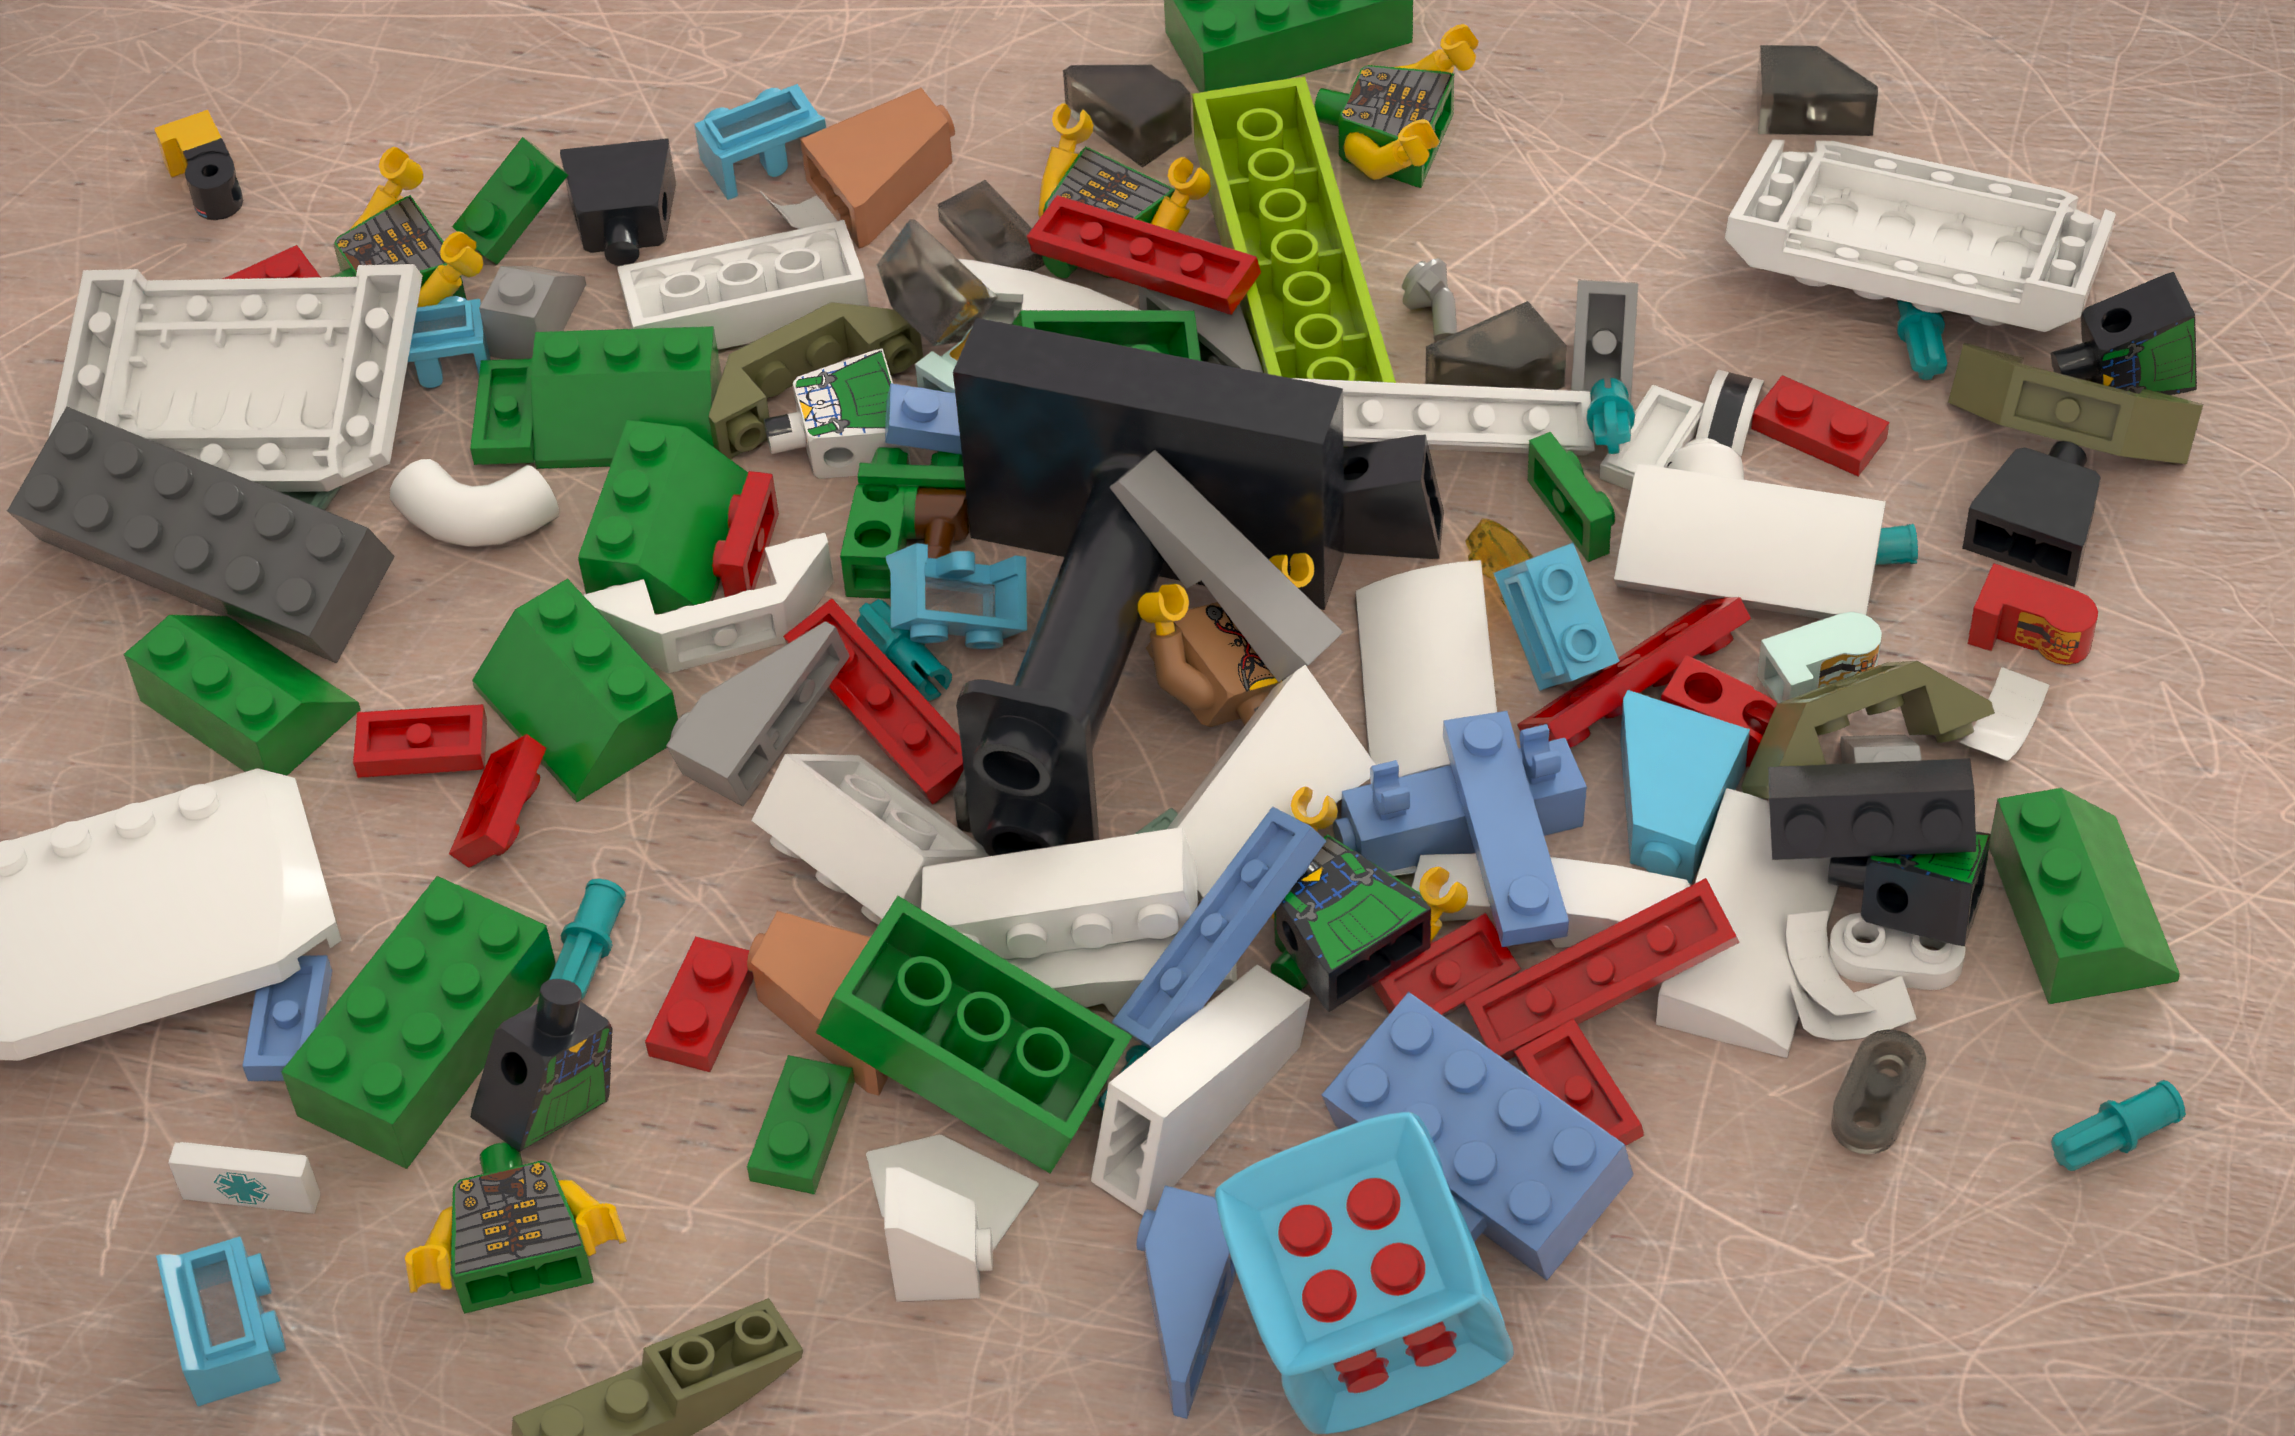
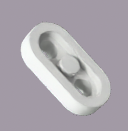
M1854 913L1843 917L1834 925L1830 936L1829 952L1837 972L1851 981L1881 984L1902 975L1906 988L1939 990L1952 985L1959 978L1963 968L1965 946L1954 945L1867 923L1861 918V913ZM1856 939L1872 940L1873 942L1862 943L1857 941ZM1923 946L1935 947L1940 950H1928Z

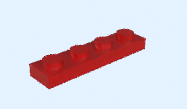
M1059 195L1054 198L1027 235L1033 253L1229 315L1233 314L1261 273L1256 256Z
M1740 597L1705 600L1618 658L1620 662L1597 671L1518 723L1517 726L1520 732L1524 729L1547 724L1549 728V741L1566 738L1570 748L1578 745L1591 735L1588 728L1590 725L1602 717L1611 719L1622 715L1623 698L1627 690L1640 693L1651 685L1652 687H1659L1668 684L1686 655L1692 658L1697 654L1705 656L1729 645L1734 640L1731 632L1751 619Z
M831 598L783 637L788 644L823 622L836 627L850 657L827 690L933 805L965 780L960 735Z
M1707 878L1464 1002L1486 1046L1507 1061L1515 1057L1514 1051L1571 1019H1574L1578 1025L1740 942Z

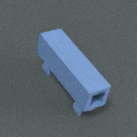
M1547 724L1521 730V748H1519V752L1544 836L1582 827L1584 823L1587 786L1566 738L1549 741V728ZM1397 760L1370 767L1371 784L1342 791L1341 818L1333 822L1334 838L1386 872L1412 866L1417 867L1420 855L1475 853L1451 765L1399 777V765Z

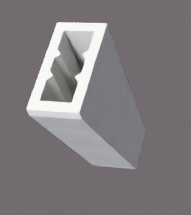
M1306 665L1295 671L1271 690L1167 828H1183L1197 866L1198 902L1207 895L1272 806L1295 818L1291 810L1292 797L1297 790L1307 786L1313 790L1312 799L1306 810L1307 816L1309 818L1314 817L1322 810L1323 801L1327 795L1337 803L1342 799V791L1357 788L1370 779V767L1376 764Z
M1256 965L1111 1080L1108 1084L1091 1182L1141 1215L1144 1214L1146 1209L1153 1210L1160 1201L1164 1187H1174L1300 1048L1311 997L1261 966Z

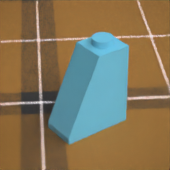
M1627 690L1623 698L1620 745L1631 864L1643 867L1652 873L1685 879L1688 883L1692 884L1702 863L1726 788L1736 790L1745 771L1750 729Z

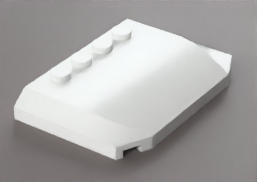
M1772 140L1728 217L1725 239L1750 267L1795 276L1797 281L1809 286L1819 287L1831 284L1853 289L1857 295L1867 299L1878 300L1889 297L1911 302L1914 307L1925 312L1938 313L1948 310L1970 315L1974 321L1984 325L1999 326L2006 323L2047 332L2081 317L2110 240L2116 213L2105 209L2100 220L2077 210L2079 197L2064 190L1841 142L1815 141L1814 152H1783L1785 140Z
M414 264L358 265L357 277L146 280L138 269L83 270L49 436L67 406L278 492L333 490L390 464L422 274Z
M257 768L206 784L193 785L185 790L141 803H131L120 809L79 821L66 822L58 827L17 839L1 841L0 1060L20 1061L283 982L301 969L298 958L327 938L329 947L332 948L342 941L296 779Z

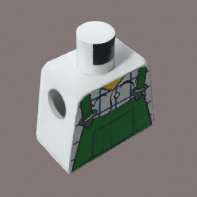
M883 348L798 376L792 383L797 412L764 419L771 454L806 447L812 473L820 479L857 476L859 464L871 463L879 447L900 448L908 453L909 465H911L909 446L885 443L886 400L890 384H893Z

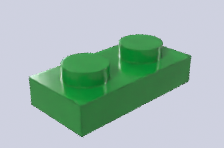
M522 137L452 227L457 232H463L474 240L477 246L476 249L485 258L498 265L564 182L568 174L536 145Z
M532 359L481 360L470 446L474 465L534 463L530 380Z
M1551 431L1530 439L1527 476L1529 484L1587 562L1610 554L1611 526L1615 524V513L1608 497L1602 491L1596 492L1584 476V471L1578 457L1570 450L1565 451Z
M788 1055L747 1164L749 1180L751 1182L810 1194L816 1193L855 1084L853 1068Z

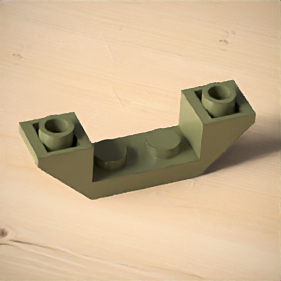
M830 302L730 353L709 413L714 448L729 459H732L743 452L756 448L759 444L766 441L764 419L770 418L767 399L777 396L785 389L793 386L792 383L798 376L836 364L848 357L853 358L882 348L890 375L905 371L923 358L919 318L913 311Z
M1967 343L1963 344L1948 403L1998 425L2059 441L2072 442L2076 445L2105 453L2179 464L2188 463L2204 404L2143 389L2137 394L2022 364L2024 360L2022 357Z
M1919 661L1886 662L1778 703L1741 785L1742 791L1762 799H1769L1768 767L1826 765L1818 736L1849 726L1850 722L1847 715L1864 708L1867 715H1873L1901 707L1909 735H1935L1937 743H1944L1972 734L1974 732L1972 722L1995 714L1992 702Z

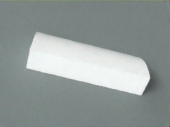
M844 220L617 267L631 329L714 326L718 350L752 343L830 302L869 306L865 277Z
M1637 464L1625 517L1614 581L1617 587L1704 601L1707 599L1740 597L1745 607L1818 619H1826L1848 612L1862 613L1867 616L1886 501Z
M1481 560L1456 562L1411 570L1356 590L1369 756L1376 765L1397 760L1399 777L1450 765L1443 740L1444 720L1497 712Z
M1728 788L1725 790L1695 883L1707 878L1740 943L1663 981L1658 996L1656 1025L1788 1058L1800 1018L1789 984L1800 992H1807L1799 984L1789 961L1785 936L1787 914L1829 910L1828 925L1839 886L1828 884L1831 858L1772 860L1770 807L1768 800Z

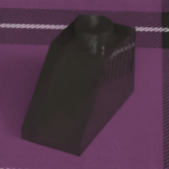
M1760 45L1756 83L1758 134L1873 136L1878 100L1877 85L1819 46Z
M1151 64L1070 65L1063 70L1065 103L1071 109V116L1079 121L1080 113L1084 109L1092 119L1093 132L1142 168L1192 134V101L1190 92L1179 80L1171 79Z
M910 219L876 264L891 307L933 346L962 341L968 330L973 326L976 318L982 319L998 297L915 219Z
M1526 301L1426 346L1425 384L1558 390L1565 387L1567 345L1535 308Z

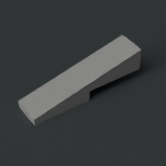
M1156 450L1146 455L1110 486L1111 490L1186 589L1202 580L1278 682L1289 677L1304 665L1309 666L1343 633L1334 622Z

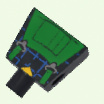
M2174 272L2164 274L2086 307L2081 314L2082 343L2051 352L2053 371L2074 378L2090 379L2094 383L2137 394L2143 389L2167 395L2197 390L2195 313Z
M1976 832V852L1831 858L1828 884L1863 890L1861 918L1867 923L1954 945L1965 946L1984 892L1991 834Z
M1344 851L1320 867L1312 860L1307 871L1297 880L1276 909V926L1280 940L1328 1012H1331L1431 948V907L1356 851Z
M552 979L544 982L540 988L537 1004L499 1025L494 1033L471 1109L470 1117L519 1152L599 1107L609 1099L613 1028L608 1019L581 1002V989L568 980Z

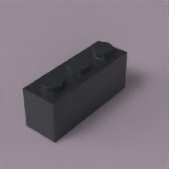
M1970 758L1768 767L1772 860L1976 852L1975 790Z

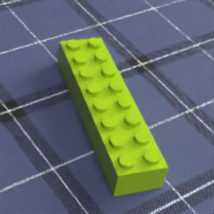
M1305 76L1192 94L1194 144L1200 167L1210 177L1211 187L1208 196L1221 245L1256 256L1261 270L1260 275L1240 302V307L1263 373L1299 379L1396 383Z

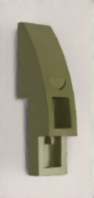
M767 1298L643 1348L642 1365L513 1416L511 1434L512 1436H691L727 1415L775 1381L802 1358L803 1348L770 1298Z

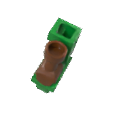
M879 447L871 463L859 464L858 484L855 488L840 554L846 597L891 599V572L886 556L906 548L907 539L924 540V544H928V558L933 559L951 553L953 541L966 539L969 533V516L962 454L937 451L932 454L930 465H909L908 453L900 448ZM925 588V593L929 594H942L949 592L945 590Z

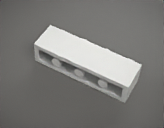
M1182 827L924 866L922 870L921 909L1005 960L1034 958L1041 954L1080 948L1095 949L1104 947L1107 944L1147 938H1167L1177 934L1198 907L1197 866Z

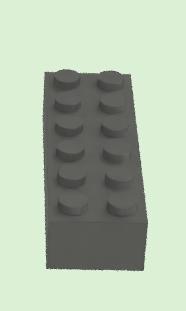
M67 406L7 510L9 514L41 541L221 616H229L238 623L334 663H337L395 557L375 534L365 526Z

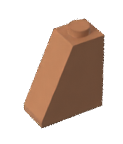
M918 88L800 139L806 181L836 220L845 221L850 238L859 249L869 245L953 162L950 138L955 135V127L952 118L943 105L936 106L922 88Z
M777 911L766 933H758L748 954L747 967L749 971L753 972L758 1001L830 1062L853 1068L855 1083L867 1093L880 1096L888 1079L887 1075L815 1033L833 995L871 937Z

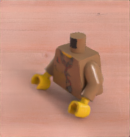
M1306 553L1293 554L1290 560V576L1287 571L1288 558L1286 555H1275L1269 559L1297 588L1306 586L1314 575L1313 560ZM1179 584L1161 585L1159 592L1145 593L1138 602V612L1146 622L1155 624V629L1150 632L1151 641L1146 650L1154 661L1156 678L1160 688L1190 708L1199 722L1205 726L1214 727L1241 719L1245 726L1271 690L1280 682L1276 680L1218 602L1188 610V595Z

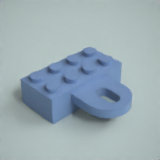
M1410 992L1405 995L1322 1093L1331 1118L1339 1129L1387 1114L1412 1112L1418 1115L1425 1123L1436 1146L1447 1184L1464 1216L1474 1242L1481 1234H1484L1545 1280L1551 1277L1633 1177L1625 1144Z

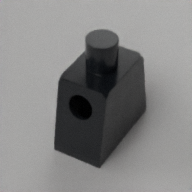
M669 138L560 149L562 167L568 174L565 179L568 197L585 251L589 253L604 252L608 262L613 265L623 266L637 261L640 255L639 248L660 246L666 241L676 188Z
M1426 434L1344 447V553L1440 559L1444 509Z
M2068 441L2055 443L2048 455L2026 447L2016 449L1972 501L1968 511L1962 549L2075 587L2083 561L2101 480L2100 475L2096 471L2084 467L2087 462L2084 450L2075 443Z

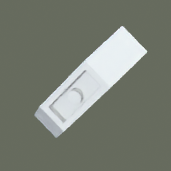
M821 533L765 548L771 586L743 591L733 596L694 606H684L675 611L659 615L654 613L644 579L623 585L610 586L603 590L584 594V597L649 666L666 673H673L786 643L783 636L810 615L832 585L834 579L826 534Z

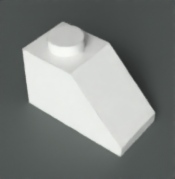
M885 1168L884 1229L896 1302L980 1298V1271L993 1270V1244L991 1228L979 1229L975 1201L903 1168Z

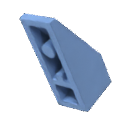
M1165 1186L1156 1211L1146 1209L1143 1214L1136 1246L1137 1250L1145 1252L1147 1282L1173 1415L1187 1419L1237 1272L1222 1231L1215 1197Z

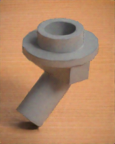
M1439 258L1433 259L1428 263L1421 261L1411 268L1403 280L1402 289L1405 291L1403 304L1410 310L1432 307L1434 340L1438 342L1453 341L1457 338L1456 304L1454 295L1448 288L1447 264Z

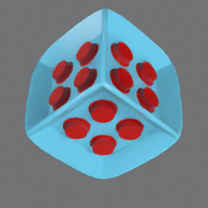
M1412 1112L1387 1114L1343 1127L1254 1163L1217 1187L1215 1200L1222 1231L1260 1337L1271 1359L1281 1373L1282 1386L1290 1405L1300 1421L1312 1433L1331 1434L1345 1432L1396 1416L1468 1387L1491 1375L1512 1359L1514 1355L1513 1345L1506 1330L1491 1283L1464 1216L1451 1194L1436 1146L1425 1123L1418 1115Z

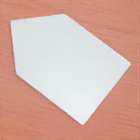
M941 1134L866 1153L882 1217H885V1168L900 1167L975 1201L979 1229L991 1228L993 1250L1039 1186L1038 1182Z

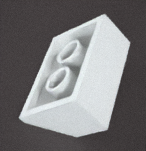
M785 754L751 820L772 836L770 843L773 847L790 857L803 859L817 870L815 877L819 882L837 892L848 893L863 905L862 913L878 925L897 896L921 909L922 870L924 866L989 857L982 845L859 755Z

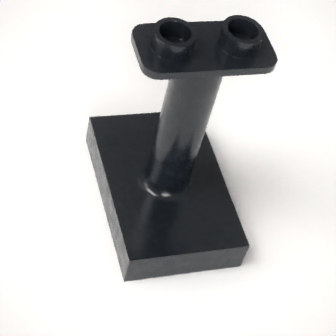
M976 318L953 370L971 538L1064 557L1013 685L976 679L968 681L962 687L957 699L956 708L971 832L975 840L984 847L989 856L1099 840L1092 750L1143 620L1138 612V602L1145 593L1154 591L1159 577L1180 581L1111 490L1110 486L1146 455L1156 450L1268 560L1275 555H1286L1288 558L1287 571L1289 576L1291 574L1290 560L1293 554H1308L1313 560L1314 575L1306 586L1298 589L1320 610H1325L1344 557L1343 388ZM1202 580L1196 583L1198 585L1205 586Z

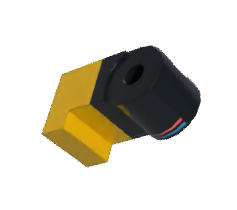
M208 110L154 128L164 164L171 178L185 173L193 205L199 216L208 220H221L234 215L242 207L244 200L236 178L234 162Z

